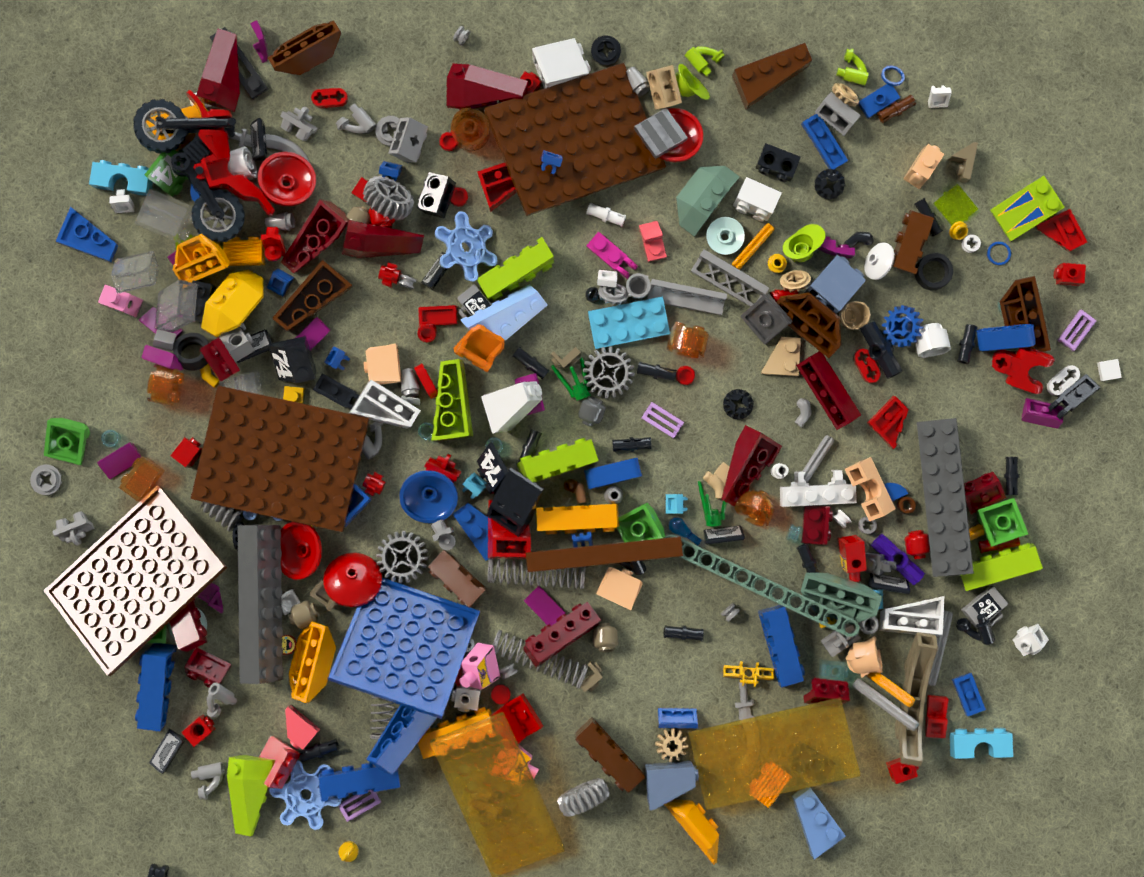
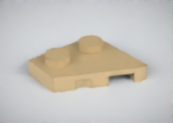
M781 337L761 374L799 376V369L796 365L799 364L801 338Z

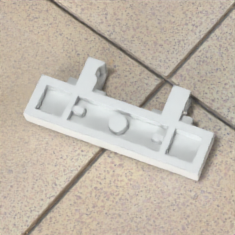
M831 470L833 477L831 482H828V485H809L804 480L805 472H794V482H791V486L780 487V506L856 503V485L846 484V480H843L842 470Z

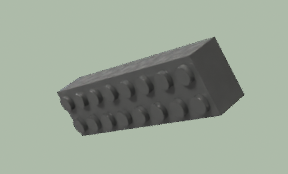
M957 419L917 422L933 577L974 574Z
M280 525L238 526L240 684H263L283 680Z

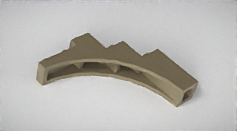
M916 633L904 664L906 679L902 689L915 698V703L908 707L900 701L901 710L919 722V726L915 731H912L897 719L895 722L896 739H899L901 763L921 767L923 762L922 723L924 703L930 672L938 650L936 635Z

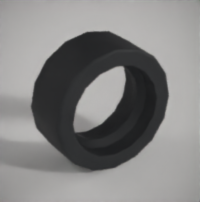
M930 253L921 258L916 264L915 268L918 270L915 274V279L924 289L938 290L947 285L952 279L953 265L945 255ZM938 261L943 265L945 274L941 281L932 283L925 279L923 268L927 262Z
M199 333L184 334L174 343L173 354L178 358L183 369L189 371L199 370L208 364L202 354L193 359H185L181 356V353L190 345L204 347L209 342Z

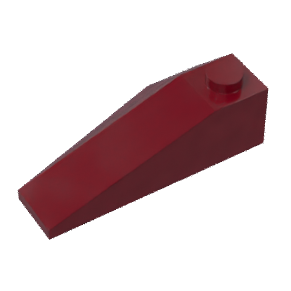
M218 28L196 96L202 103L234 113L240 96L237 34Z
M453 63L447 76L446 106L453 109H469L471 105L481 104L485 106L488 105V102L497 100L505 102L511 99H523L529 83L526 80L474 65Z
M319 200L281 263L293 274H296L339 238L348 224L346 214L334 203Z
M348 220L342 255L369 258L421 253L424 235Z
M745 425L735 444L721 499L735 507L749 491V485L755 479L758 480L761 477L760 473L766 466L770 467L782 445L763 433Z

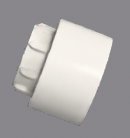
M244 146L230 151L229 172L232 175L243 174L248 180L257 178V168L249 149Z
M941 324L923 325L924 329L919 330L922 336H916L918 342L915 343L918 357L938 356L951 350L947 330L943 329Z

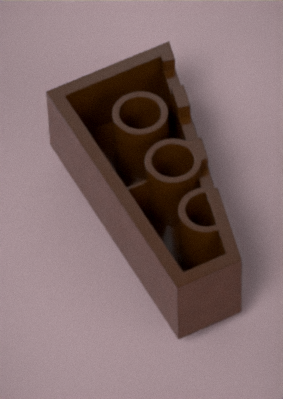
M806 43L734 69L732 77L745 110L809 67L812 58Z
M322 260L272 319L286 331L290 332L353 286Z

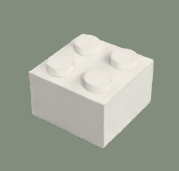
M746 177L733 206L740 213L746 214L748 212L754 215L753 218L758 221H768L782 192Z

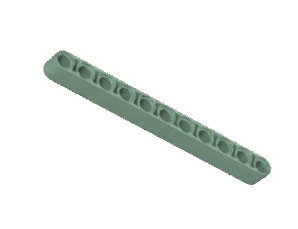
M668 535V536H666L665 538L677 537V536H675V535ZM681 539L683 556L679 557L841 634L853 637L859 632V624L855 620ZM688 546L693 547L695 550V554L692 557H686L684 554V549ZM707 554L713 560L709 566L703 565L701 561L702 557ZM720 564H729V573L722 574L719 571ZM745 571L748 574L747 581L739 582L736 577L738 572ZM759 579L763 580L766 584L765 589L762 591H758L754 587L755 582ZM775 588L783 590L782 598L775 599L772 596ZM795 596L801 599V605L797 608L792 607L790 604L791 598ZM811 605H816L819 608V613L816 616H811L808 613ZM831 613L837 616L836 623L832 625L826 621L827 616ZM848 622H852L855 625V630L852 633L845 631L844 627Z

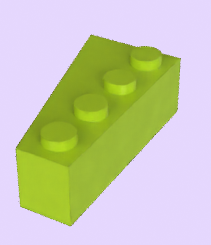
M543 237L536 240L538 244L534 247L528 245L523 248L519 253L520 256L516 257L515 255L506 259L503 262V267L497 265L477 278V282L488 301L492 299L493 301L499 300L503 297L502 293L509 290L512 292L520 287L519 283L524 280L529 282L536 277V273L541 270L544 273L553 267L554 256Z
M461 359L440 362L438 394L436 397V411L431 441L473 437L465 365Z
M585 438L574 441L575 444L568 446L566 443L557 446V450L551 452L547 449L539 452V455L535 457L531 455L520 458L521 461L516 465L518 471L524 477L535 483L596 463L599 460L592 439L586 441Z
M1033 543L1019 545L1018 548L1013 550H1002L994 556L989 554L980 557L979 561L973 562L974 574L961 575L965 590L969 591L1041 570L1043 567L1036 546Z

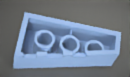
M529 284L509 294L507 298L492 303V306L484 310L480 309L474 315L461 319V322L468 330L478 324L483 325L506 341L543 310L547 303L538 291Z

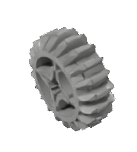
M374 176L365 185L363 199L367 201L366 204L371 206L372 210L377 211V214H382L383 217H389L391 220L393 218L395 220H403L411 213L414 205V197L410 195L411 192L406 190L405 186L400 185V182H395L394 179Z
M602 347V354L595 350L596 357L592 355L588 357L592 362L585 361V365L589 369L584 368L583 372L589 373V375L584 376L583 379H590L586 386H594L591 389L592 393L598 389L597 396L599 397L602 392H605V398H608L609 393H612V397L615 398V391L622 395V387L625 390L629 389L625 383L632 384L633 382L628 377H634L635 373L629 372V370L634 369V365H627L631 362V358L624 360L625 352L621 356L618 355L620 352L619 348L616 349L615 353H612V347H609V352H606L605 347ZM611 357L620 363L609 365L604 358ZM599 362L602 372L594 378L593 367ZM605 367L608 370L614 369L612 378L609 375L603 376ZM624 368V379L619 384L615 373ZM608 380L614 387H602L598 382Z
M398 531L394 532L395 538L391 534L387 536L389 542L384 539L382 540L385 547L378 546V549L383 551V553L376 554V557H382V561H378L377 565H384L380 572L387 570L386 578L391 574L393 575L391 581L394 582L399 577V583H403V577H405L406 581L410 582V575L414 579L418 578L415 573L416 571L419 574H423L420 566L427 567V564L422 563V561L429 560V557H423V553H427L428 549H421L425 542L418 544L419 536L414 540L412 539L414 533L410 532L409 536L406 537V531H402V537H400ZM398 541H407L410 543L403 550H400L397 547L393 546V544ZM414 547L418 553L417 564L410 558V553ZM388 550L395 557L391 567L387 560ZM407 551V561L402 560L398 562V553L402 554ZM401 564L412 568L407 573L395 571Z
M601 778L584 782L566 791L558 798L560 811L564 816L570 817L592 809L609 797V789Z

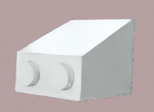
M575 38L532 48L533 62L544 89L588 75L591 71L588 61H584L582 54H584L580 43L577 44Z
M537 381L521 382L481 396L492 434L511 431L542 401V389L537 384Z

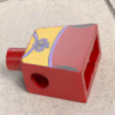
M857 535L838 537L842 569L849 573V580L859 582L861 581L860 572L867 569L864 541Z

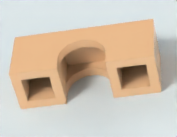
M871 457L845 469L852 486L860 485L865 491L866 500L861 505L869 521L883 517L895 510V506Z

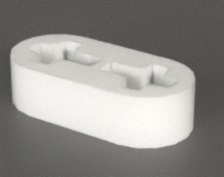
M1073 365L1064 367L1047 383L1048 393L1058 396L1079 379V369ZM1067 371L1074 372L1072 374L1074 378L1064 379L1068 375ZM1059 382H1062V384L1058 387L1060 391H1054L1053 383L1057 384Z

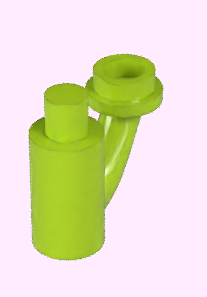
M700 46L692 47L684 56L699 73L702 72L707 77L712 71L708 68L709 63L702 54L713 56L712 61L716 63L721 61L725 54L723 50L717 51Z
M847 49L844 60L847 63L853 61L858 70L846 67V69L838 68L836 75L843 77L844 81L865 86L869 74L862 60L853 53L854 49Z

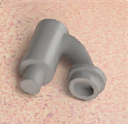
M356 104L351 105L350 110L353 112L352 116L359 126L349 124L350 121L345 117L340 118L336 122L338 130L344 129L357 134H368L376 128V123L362 107L359 108Z
M375 421L369 426L371 432L375 431L374 443L366 434L362 452L368 460L376 456L382 446V422Z
M213 683L209 688L207 696V715L214 718L220 715L221 707L215 703V699L226 705L236 704L237 698L234 697V693L219 683Z
M222 762L200 766L198 770L191 771L192 779L199 778L200 780L214 778L208 787L202 785V787L198 788L200 800H207L208 795L221 783L225 774Z

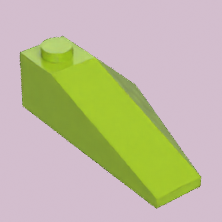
M249 755L229 757L227 780L236 834L253 836L260 818V808L267 798L265 795L268 787L264 785V782L275 760Z

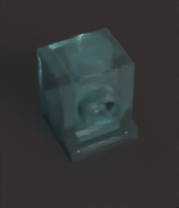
M820 659L818 678L844 681V677H848L849 669L848 666H845V662ZM833 668L838 669V673L836 675L832 674Z

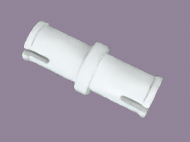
M590 203L586 213L587 215L602 219V222L606 223L608 221L621 227L626 219V215L611 211L609 207L603 208L593 203Z
M778 463L772 467L771 475L777 479H782L788 474L789 469L786 465Z

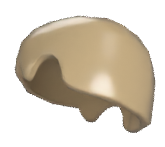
M859 301L848 302L839 311L841 325L850 330H859L862 326L867 325L871 316L869 307Z

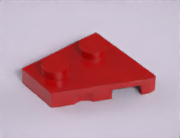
M1071 209L1035 226L1037 230L1068 252L1087 243Z
M892 396L867 424L892 449H895L898 434L902 431L903 421L909 409L896 396Z

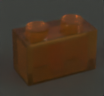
M143 456L134 461L132 464L133 469L129 474L127 473L122 477L120 481L122 484L119 486L122 491L136 501H141L165 472L156 463Z

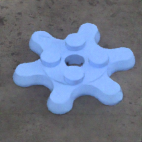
M461 211L455 215L456 228L454 230H449L444 226H439L435 230V237L444 242L447 247L446 254L441 256L439 263L443 268H451L454 264H458L463 269L465 279L467 281H475L478 278L477 265L479 263L490 267L497 264V256L489 252L485 246L486 240L491 238L493 231L488 225H483L479 229H473L469 224L468 215ZM462 243H466L468 245V252H464Z
M297 760L290 773V781L282 789L270 788V794L273 797L282 798L286 802V809L280 815L282 824L291 825L296 817L304 816L307 818L309 826L314 830H318L324 823L321 817V809L327 805L333 807L340 805L342 798L337 799L333 798V796L328 797V801L321 802L318 774H321L324 769H331L329 765L323 764L318 767L316 772L309 774L304 771L303 764ZM303 789H308L312 792L310 799H304L301 796Z

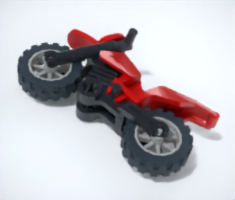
M188 90L186 95L197 107L201 118L185 117L178 106L174 105L171 101H165V99H152L148 103H143L142 107L136 111L133 119V128L139 143L146 147L147 150L161 154V152L170 153L184 143L185 137L189 133H195L194 139L182 149L183 153H176L172 157L171 164L173 172L180 177L186 176L200 196L194 202L191 215L193 226L198 234H203L216 243L227 242L235 238L243 227L245 216L243 206L238 198L243 201L258 202L267 215L272 216L275 210L264 196V192L243 174L232 175L228 170V163L230 161L228 135L234 137L236 134L234 130L236 119L233 118L230 111L210 109L207 112L202 102L191 90ZM157 113L156 121L150 118L152 114ZM160 113H165L169 116L167 118L161 117ZM148 120L155 126L146 128V121ZM156 130L157 132L154 138H152L147 133ZM159 136H165L166 139H165V140H158V137H159ZM177 163L185 164V167L177 166ZM218 202L224 203L227 206L222 209ZM230 208L233 216L224 215V212ZM204 210L208 211L211 216L203 218ZM224 219L232 220L228 227L225 225ZM214 220L213 227L210 228L205 222ZM217 223L222 224L224 229L215 230Z

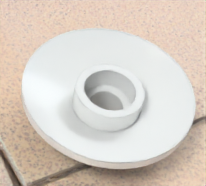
M879 243L868 253L864 269L870 279H881L890 271L895 257L891 245Z

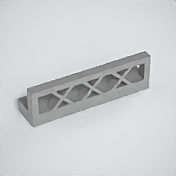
M703 249L690 271L750 307L753 303L748 301L746 293L754 291L760 295L759 300L769 290V287ZM703 261L709 265L710 272L701 273L696 269L700 262ZM722 272L725 274L726 282H716L714 273ZM730 283H740L743 291L733 292Z
M652 279L647 299L663 296L664 304L722 315L727 294Z

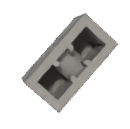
M410 117L400 118L388 154L405 162H417L421 155L422 144L427 137L428 126Z

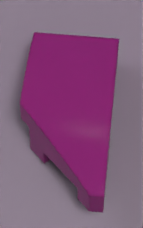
M256 20L250 23L259 42L253 44V47L257 51L262 63L268 61L267 43L262 28Z
M212 582L197 597L207 602L210 607L218 612L223 613L220 588Z

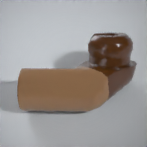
M568 479L564 482L565 490L576 494L577 504L587 502L584 486L574 479Z

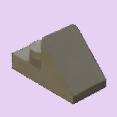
M978 142L971 143L948 159V161L962 163L957 169L958 182L967 183L971 179Z

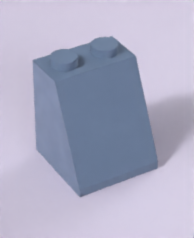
M837 255L804 292L812 294L837 314L866 279L863 278L864 275L858 269L854 270L849 265L850 263L845 257Z
M691 761L645 764L649 809L655 810L696 787L695 781H699L698 769H696V766H693Z

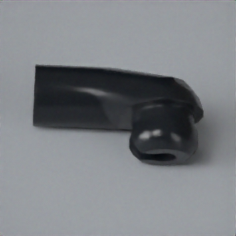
M856 232L844 244L849 245V248H852L858 242H863L865 245L870 246L873 244L874 239L873 235L869 232Z

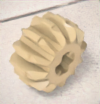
M671 728V734H668V731L664 729L663 731L666 736L663 737L661 734H658V738L662 742H655V745L660 747L656 751L658 754L663 752L661 756L663 760L669 755V762L673 761V756L679 761V753L683 756L686 755L682 748H688V744L683 743L687 740V737H681L682 731L680 730L675 735L674 728ZM670 741H674L677 746L674 749H670L667 743L670 744Z

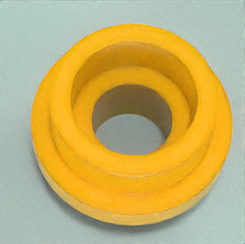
M962 221L954 223L949 230L950 237L955 240H962L968 234L967 225Z
M781 254L772 255L768 259V268L774 273L782 272L787 266L786 258ZM779 260L781 265L776 266L774 261Z

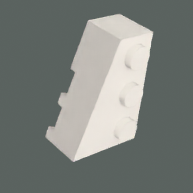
M370 380L349 414L367 417L373 421L408 429L412 426L421 410L373 380Z
M944 596L880 611L879 631L914 635L920 632L936 635V637L943 635Z

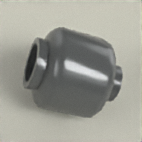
M589 397L582 401L578 416L583 420V424L593 426L602 422L606 407L603 405L602 400Z

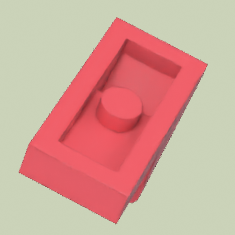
M654 221L639 225L647 261L651 262L666 258L662 240L663 234L658 222Z

